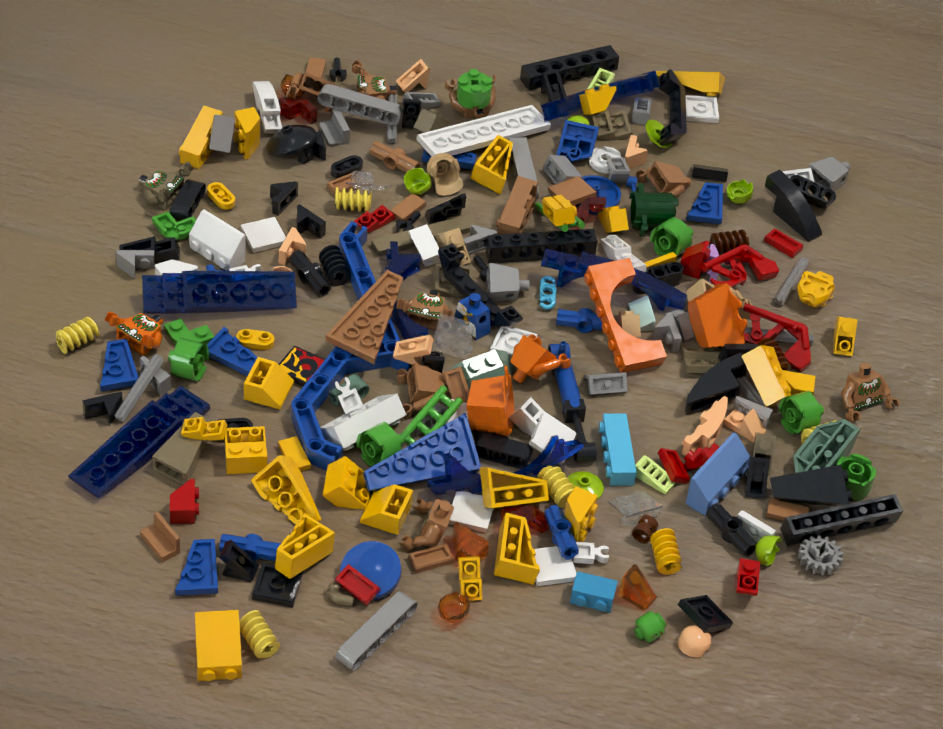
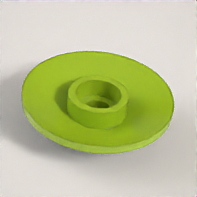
M648 120L645 124V129L650 141L665 149L671 147L672 144H660V131L664 126L656 120Z
M579 471L567 477L570 483L574 485V488L578 486L598 495L597 500L602 496L604 486L596 475L590 472Z

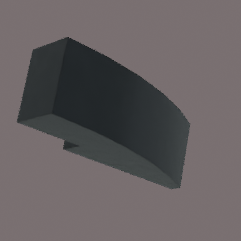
M155 236L119 246V250H154L155 263L180 260V247L175 237L157 241Z

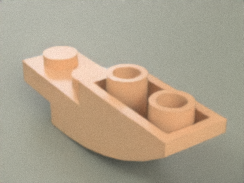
M726 396L719 401L716 400L708 411L705 410L699 418L700 425L693 434L687 435L682 442V454L684 456L690 450L694 452L698 447L703 449L707 446L709 448L715 442L721 432L728 402Z

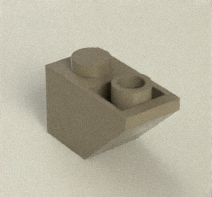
M430 108L428 111L422 109L414 128L425 133L444 128L448 121L443 119L444 115Z
M755 432L751 457L769 458L768 475H770L776 436Z

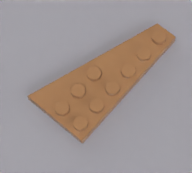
M386 270L326 334L325 341L375 364L403 283V277Z

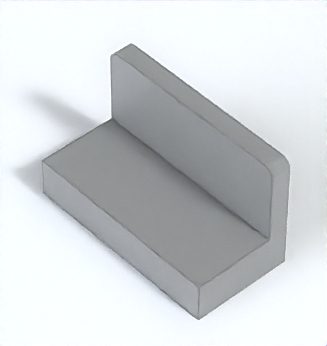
M332 109V120L320 122L319 127L330 147L348 144L350 142V129L340 110Z
M214 115L209 143L210 150L223 154L230 153L235 118Z
M549 155L542 168L554 184L577 176L582 178L581 174L566 156Z
M626 372L584 375V379H588L589 395L628 392Z

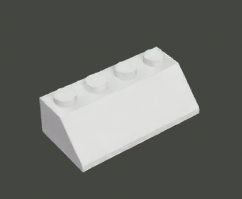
M398 394L381 395L364 403L363 407L321 426L320 429L325 440L341 446L343 451H347L354 447L353 444L357 442L358 435L363 431L382 422H387L390 426L401 422L400 418L404 417L406 413Z

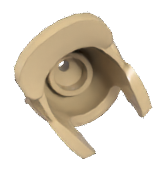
M438 153L432 156L427 163V174L429 173L431 181L435 185L436 193L439 196H447L462 189L463 181L459 177L460 166L457 159H454L448 153Z

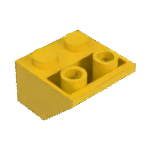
M255 107L234 111L235 122L232 138L234 142H237L239 153L243 154L245 160L249 159L260 145V117Z
M257 357L244 382V400L281 410L294 384V380L277 362Z
M265 427L226 428L224 436L226 473H259L267 466Z
M346 456L327 466L323 497L336 507L365 510L369 503L370 492L367 491L363 476L364 471Z
M393 484L374 491L360 519V523L398 535L412 507L413 490Z
M575 486L567 498L564 515L571 523V532L575 541L584 542L588 533L587 530L589 528L592 529L596 522L594 516L599 507L596 504L598 495L578 486Z

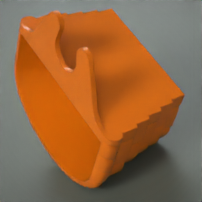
M727 283L718 284L688 302L691 327L698 344L703 348L745 343L744 332L747 327V320L741 319L738 312V307L742 308V302L732 293Z
M507 366L504 367L505 375L472 380L466 405L471 430L490 432L496 435H511L514 422L509 417L514 412V396L511 375H509Z

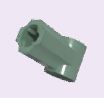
M352 374L348 377L350 380V390L356 388L360 399L364 398L368 394L370 387L357 374ZM337 388L330 390L328 394L334 406L341 405L337 396L342 394V391Z

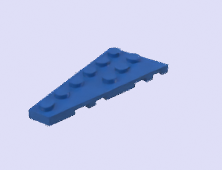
M466 412L410 444L408 447L396 452L389 458L365 470L363 476L367 491H377L393 484L403 486L479 471L481 464Z

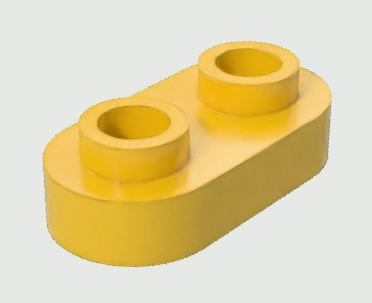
M213 182L208 185L207 195L219 208L229 210L235 206V196L222 183Z
M243 329L236 335L239 343L244 348L270 350L274 347V335L267 331Z

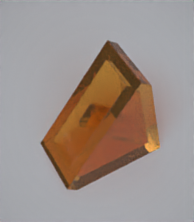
M634 564L622 577L619 596L638 608L646 610L657 596L637 564Z

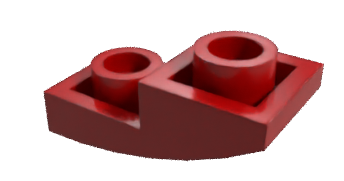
M381 205L372 213L366 211L354 222L358 224L360 229L362 226L368 227L367 233L385 226L394 220L395 217L384 205Z
M713 443L709 448L705 446L703 449L698 447L694 452L690 450L683 458L686 461L683 464L685 469L691 470L703 466L719 446Z

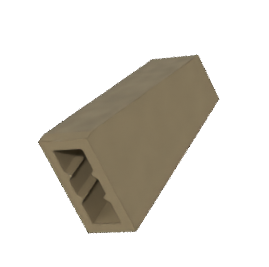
M196 412L190 417H204L206 422L212 421L206 416H202ZM183 425L152 456L153 470L181 485L191 479L208 443V440L183 437L181 435Z

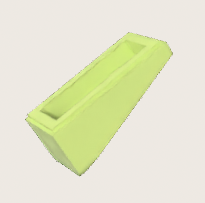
M599 68L587 89L594 88L598 90V88H595V86H601L598 83L611 86L614 82L615 74Z
M646 455L635 464L636 478L665 495L676 484V482H671L664 469Z

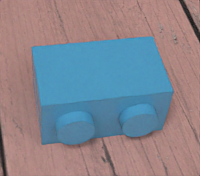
M577 571L570 603L611 613L618 581Z

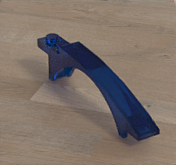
M656 71L607 83L609 86H616L617 89L611 100L651 92L654 88L659 87ZM596 86V87H593V88H594L595 90H598V89H599V86ZM585 91L541 104L544 122L565 117L581 110L582 106L579 95L584 94Z
M390 241V249H386V260L390 261H387L385 272L389 270L403 277V281L414 273L419 272L421 254H398V242ZM396 301L392 315L403 339L407 340L421 337V335H428V328L411 320L401 309H396Z
M546 249L541 266L559 270L557 286L563 287L572 280L584 277L588 266L614 260L582 252L580 257ZM634 268L636 275L631 284L644 291L654 301L659 310L664 311L665 306L684 309L687 298L685 293Z
M558 435L551 436L544 450L534 461L513 473L529 477L537 475L544 467L554 466L584 448L583 443L578 440L564 441L563 438L559 439ZM450 453L444 454L446 477L427 480V488L436 495L445 494L449 490L464 491L465 488L471 494L482 492L480 474L466 469Z

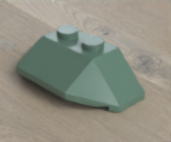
M494 349L461 361L449 370L461 366L470 391L472 380L505 375V366H507L509 375L512 378L515 367L511 363L507 351Z
M846 419L817 426L793 456L795 472L836 466L842 456L847 457L850 454L860 429Z

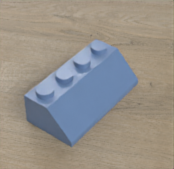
M733 432L691 478L686 505L705 516L707 510L713 504H719L721 498L725 499L730 488L735 487L740 477L747 474L750 455L736 433Z

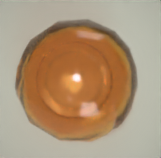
M289 74L284 76L280 84L281 90L285 95L293 79ZM298 88L299 91L295 99L301 98L305 90L302 92V89ZM288 94L289 98H294L293 95Z
M457 591L445 595L438 604L440 617L452 624L465 620L470 611L468 596H463Z

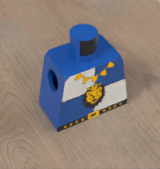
M472 293L458 302L454 321L474 340L490 334V310L481 301V296L477 293Z

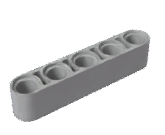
M325 84L318 96V102L323 106L392 126L399 123L403 113L402 107L397 103L331 84Z
M508 138L509 141L513 142L510 161L515 181L518 176L537 181L527 138ZM537 187L536 199L539 198V187Z
M398 591L339 648L336 653V660L353 671L357 670L414 614L418 602L403 592Z

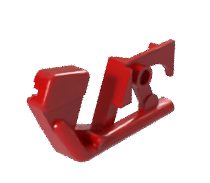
M746 244L740 245L700 266L704 272L711 269L713 272L730 279L728 281H717L711 278L710 282L715 286L724 283L729 284L730 287L738 284L744 286L747 273L741 262H749L758 280L775 278L779 272L775 261L764 257ZM725 263L726 266L730 265L732 270L729 271L721 267V264Z
M745 303L743 311L750 313V320L752 321L751 335L744 332V340L746 342L757 344L764 338H770L773 341L781 332L787 330L798 340L784 353L791 367L798 372H803L807 366L811 365L809 333L805 324ZM761 318L777 323L772 330L769 329L763 336L760 330Z

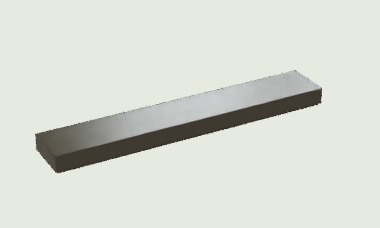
M468 214L430 224L428 227L435 241H437L436 234L455 228H460L461 234L470 232L471 225H478L472 216ZM410 230L371 240V245L378 256L415 247L409 235Z

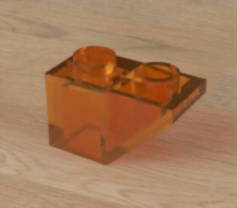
M456 521L453 528L456 560H458V557L479 556L481 562L488 555L489 542Z

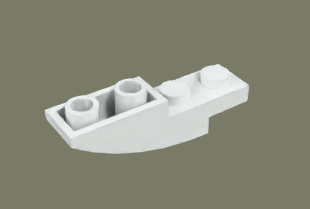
M269 81L252 82L257 111H260L264 134H275L282 129L280 106L275 90Z
M608 235L607 238L600 239L610 262L630 258L636 274L646 272V264L631 253V246L617 235Z

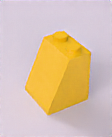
M239 610L195 612L198 681L242 678Z

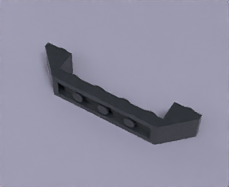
M669 69L659 77V90L669 96L670 124L660 131L661 145L676 143L687 133L685 88L673 70Z
M453 244L438 250L444 277L464 298L472 293H477L481 296V301L490 310V326H511L523 320V317L512 305L501 310L460 267L464 255Z

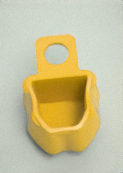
M805 271L797 285L800 301L813 308L824 307L826 302L833 298L835 291L834 277L821 271L816 274Z

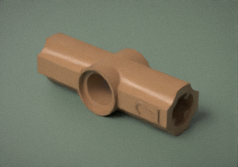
M375 141L370 148V154L383 160L385 165L391 170L398 168L407 173V171L413 168H421V163L406 156L405 151L399 147L392 149Z

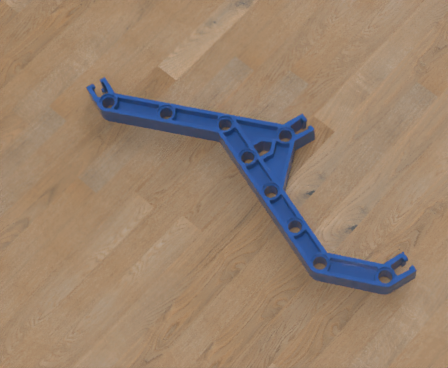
M351 221L339 236V248L351 274L350 281L359 300L376 281L362 249V246L367 241L368 227L362 226L361 231L355 234L358 224ZM391 318L375 364L336 346L292 400L291 419L299 442L312 465L327 471L329 464L342 458L343 447L324 439L315 415L328 398L329 391L336 388V381L339 383L346 374L392 367L397 370L403 368L407 371L412 368L411 364L393 357L396 342L400 341Z

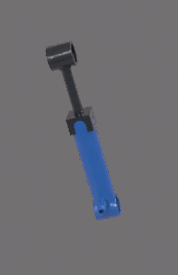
M562 341L560 344L548 345V351L557 356L556 359H559L561 354H566L567 359H570V346L565 341ZM572 363L567 369L559 366V368L554 369L563 404L562 414L564 422L574 424L578 443L573 445L574 460L576 463L595 462L597 459L595 442H587L581 422H584L586 406L584 399L580 397Z

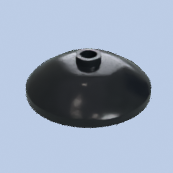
M286 125L269 139L266 150L269 155L276 157L298 153L309 147L316 140V130L307 125Z

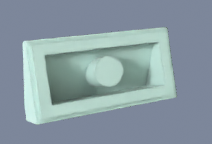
M644 296L629 303V310L634 311V314H640L641 331H654L656 320L649 297Z

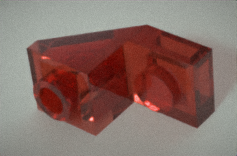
M279 98L280 114L289 121L302 116L310 124L317 122V108L306 99Z
M588 197L577 208V217L586 223L589 218V209L593 212L601 211L606 205V197Z
M533 505L504 506L501 508V523L505 514L510 513L526 517L527 524L541 534L548 530L544 513Z

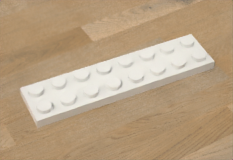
M533 105L421 133L417 135V141L431 157L438 153H448L453 156L489 146L497 135L508 140V138H520L550 130L551 123Z

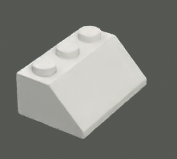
M204 209L189 233V247L207 260L217 264L220 268L229 271L230 268L239 267L245 262L246 235Z

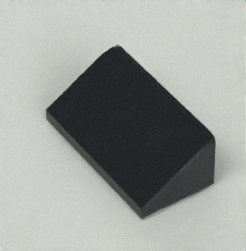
M693 164L692 177L726 182L728 169Z

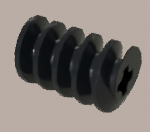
M337 245L324 247L319 253V261L328 281L333 285L345 284L350 279L351 274L340 252V248Z

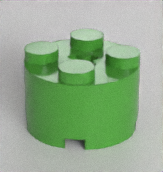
M471 69L469 72L462 74L458 79V103L468 109H473V107L482 109L488 106L491 99L492 78L479 72L477 69Z
M672 217L652 230L650 241L654 243L655 248L653 249L659 256L671 252L679 256L685 252L686 248L691 247L693 230L683 221Z
M179 338L174 351L171 350L168 355V361L171 362L170 374L184 379L199 381L207 366H204L205 359L209 360L208 345Z
M810 391L787 396L780 401L779 413L782 412L783 419L780 420L787 432L799 434L806 428L810 429V427L819 425L824 409L821 404H818V401Z
M387 422L379 423L363 431L357 437V448L361 447L362 450L360 456L369 467L400 451L403 444L401 435L396 434Z
M850 454L849 457L842 456L838 460L837 465H842L843 470H847L849 481L845 482L846 489H851L852 499L861 501L871 491L876 468H873L872 462L867 457L859 454Z

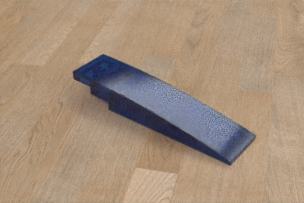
M182 271V273L142 275L143 314L297 308L295 271Z
M181 385L171 394L166 392L158 401L151 400L69 474V479L99 499L151 461L152 456L183 425L184 419L190 418L195 412L204 416L210 410V404Z

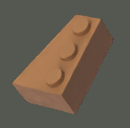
M521 176L517 177L506 206L503 208L502 215L497 219V235L523 232L535 209L538 181Z

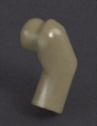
M331 582L328 586L329 589H327V594L335 604L352 607L354 596L342 594L339 590L340 585L336 582Z

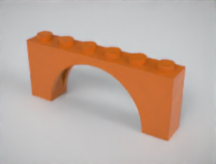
M630 258L588 266L584 274L585 284L590 289V298L596 305V314L601 319L603 333L608 338V347L614 354V363L620 372H631L662 365L667 357L661 340L649 341L636 338L624 331L613 317L610 306L612 293L619 287L631 283L636 275Z

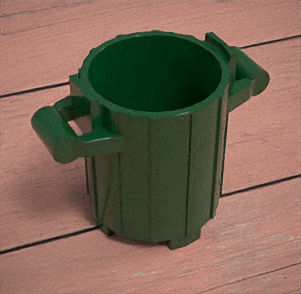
M638 183L636 191H631L629 199H631L630 217L632 228H639V235L645 237L648 227L656 228L663 222L676 216V206H679L678 198H675V195L671 193H644V184Z

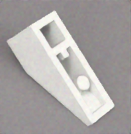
M530 397L509 418L521 431L532 437L541 414L545 411Z

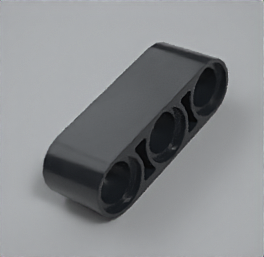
M800 175L790 177V180L797 186L809 204L826 209L835 201L836 194L832 189Z
M187 179L171 205L170 214L172 217L179 220L192 217L205 194L206 184Z
M670 262L646 268V272L635 275L633 291L638 294H646L678 286L682 280L684 267L679 262Z
M481 432L475 442L479 458L517 469H525L533 452L532 447L527 443L487 432Z

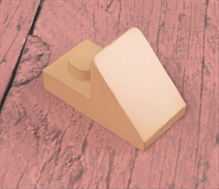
M420 59L400 76L396 82L404 92H409L418 83L426 89L430 69Z
M635 135L630 136L625 155L629 169L642 165L647 160L648 150L639 148V143H636L638 136Z
M294 227L291 228L279 249L278 264L286 265L289 256L296 250L303 251L306 255V243Z
M431 335L397 341L393 357L412 365L414 363L421 365L423 356L431 354L434 339Z
M734 409L724 419L723 425L753 443L755 432L766 433V429L754 409L747 415Z

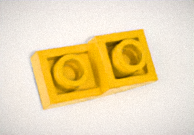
M204 417L184 419L181 435L196 440H224L227 423L225 420L206 422Z
M458 557L461 601L482 600L480 557Z

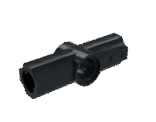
M300 250L294 251L289 256V262L298 271V276L303 284L308 283L313 291L321 297L326 296L331 291V285L322 275V270L318 263H312L305 253Z
M713 504L707 510L706 516L722 532L723 540L733 543L744 556L748 557L753 554L757 542L743 529L741 519L731 516L721 504Z

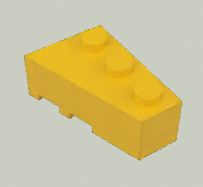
M480 467L483 504L486 508L549 501L547 480L488 467Z

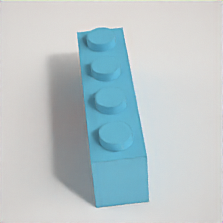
M603 414L602 422L598 424L599 433H602L601 448L605 449L603 452V462L607 463L605 469L606 478H609L610 486H634L636 467L627 414Z

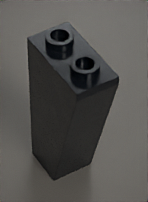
M842 465L770 478L773 498L776 500L833 507L849 504V501H853L851 489H846L845 482L849 481L847 470H843Z

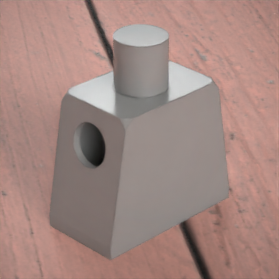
M829 157L811 163L809 168L812 170L814 182L828 187L835 192L846 183L850 165L847 161L840 163L834 157Z
M489 263L486 272L487 295L493 302L517 300L519 290H529V280L519 279V270L517 268Z

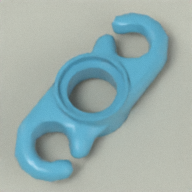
M544 276L540 280L539 297L541 303L539 305L546 310L553 309L556 305L557 289L554 277ZM544 291H550L552 294H545ZM546 301V302H549L550 304H549V305H546V304H544L543 302Z

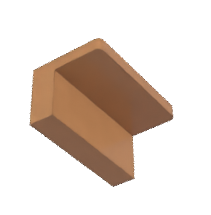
M159 512L154 513V523L140 530V536L163 563L180 554V538Z

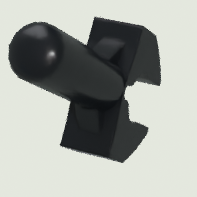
M335 57L334 69L329 71V77L335 82L336 76L339 75L341 82H343L347 77V71L341 69L340 58Z
M415 211L406 221L399 219L396 222V232L398 233L400 229H404L403 231L414 229L413 223L421 216L420 212Z
M476 255L473 261L482 270L479 277L486 282L488 266Z

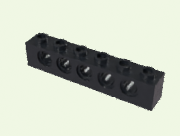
M611 45L521 65L520 80L529 91L541 88L542 73L558 69L562 83L596 75L599 68L609 72L618 69L619 55Z
M594 229L487 235L486 255L488 263L595 257L598 240Z
M896 494L789 516L785 518L780 530L786 545L790 546L803 543L804 539L809 541L810 536L817 539L818 535H820L822 539L826 536L831 537L896 523L903 513V509Z

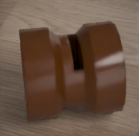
M643 515L639 519L638 525L632 530V536L640 543H649L651 536L658 529V522L649 515Z

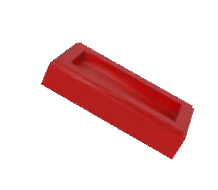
M776 228L764 237V242L791 258H794L803 250V244Z
M660 448L657 454L671 482L687 484L690 481V477L677 451Z
M349 564L335 578L336 583L366 606L381 591L380 587Z

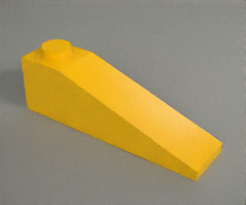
M654 71V75L660 77L667 71ZM673 71L684 87L707 94V97H717V94H722L725 77L720 72Z
M278 455L251 479L259 495L273 504L278 511L288 516V519L294 524L300 523L304 513L318 522L322 520L304 477L292 457Z

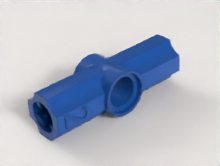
M582 308L578 311L558 309L556 325L576 327L582 333H588L592 329L602 330L601 319L589 308Z
M551 505L545 510L544 516L552 533V542L557 545L561 557H564L566 560L573 559L578 555L579 549L571 532V523L565 518L562 508L557 505Z
M222 534L219 552H222L225 542L232 540L254 561H257L258 558L276 561V551L281 543L264 541L256 534H248L246 537Z

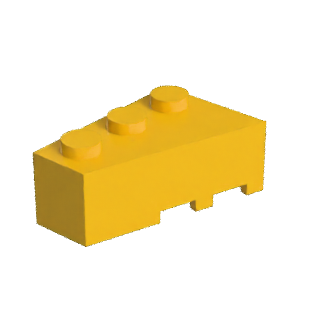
M203 106L183 145L179 148L180 163L190 162L192 167L197 169L202 167L214 151L209 149L213 117L215 114L223 116V111Z
M497 135L475 163L470 179L501 195L506 181L513 142Z
M760 345L742 355L743 361L766 407H774L780 404L783 398L791 396V388L785 380L774 347Z
M304 513L300 523L293 527V532L287 535L277 548L275 569L286 577L293 578L333 552L335 532Z
M510 513L505 514L499 529L494 575L534 585L540 572V567L536 563V553L531 545V535L526 517Z

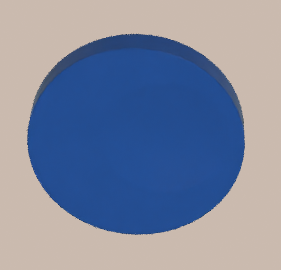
M595 175L582 177L596 191L597 197L574 205L577 209L588 214L598 215L597 213L603 212V208L619 206L621 191L613 181Z
M377 541L363 542L351 548L344 556L340 567L341 572L349 564L380 587L381 591L373 600L384 598L394 591L400 582L402 574L401 563L397 553L390 546Z

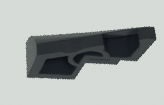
M463 193L426 210L425 217L428 224L445 221L447 217L461 215L462 208H465L466 194Z

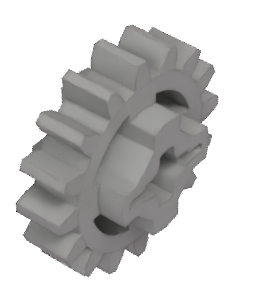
M818 535L817 539L810 536L809 541L804 539L803 544L800 545L798 551V558L801 559L800 564H806V570L812 569L813 574H816L818 571L821 576L824 575V572L831 575L832 571L837 572L842 564L844 553L840 551L841 546H835L836 541H828L829 537L827 536L825 539H821L820 535Z

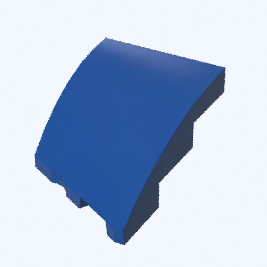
M565 120L556 155L566 156L570 162L591 158L599 127Z

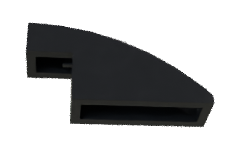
M780 169L767 175L765 187L776 195L773 212L808 242L822 236L821 228L810 205L790 178Z
M741 353L719 362L696 382L686 399V415L710 408L716 400L719 401L724 396L728 398V401L734 400L736 396H739L740 385L736 379L746 376L747 367Z

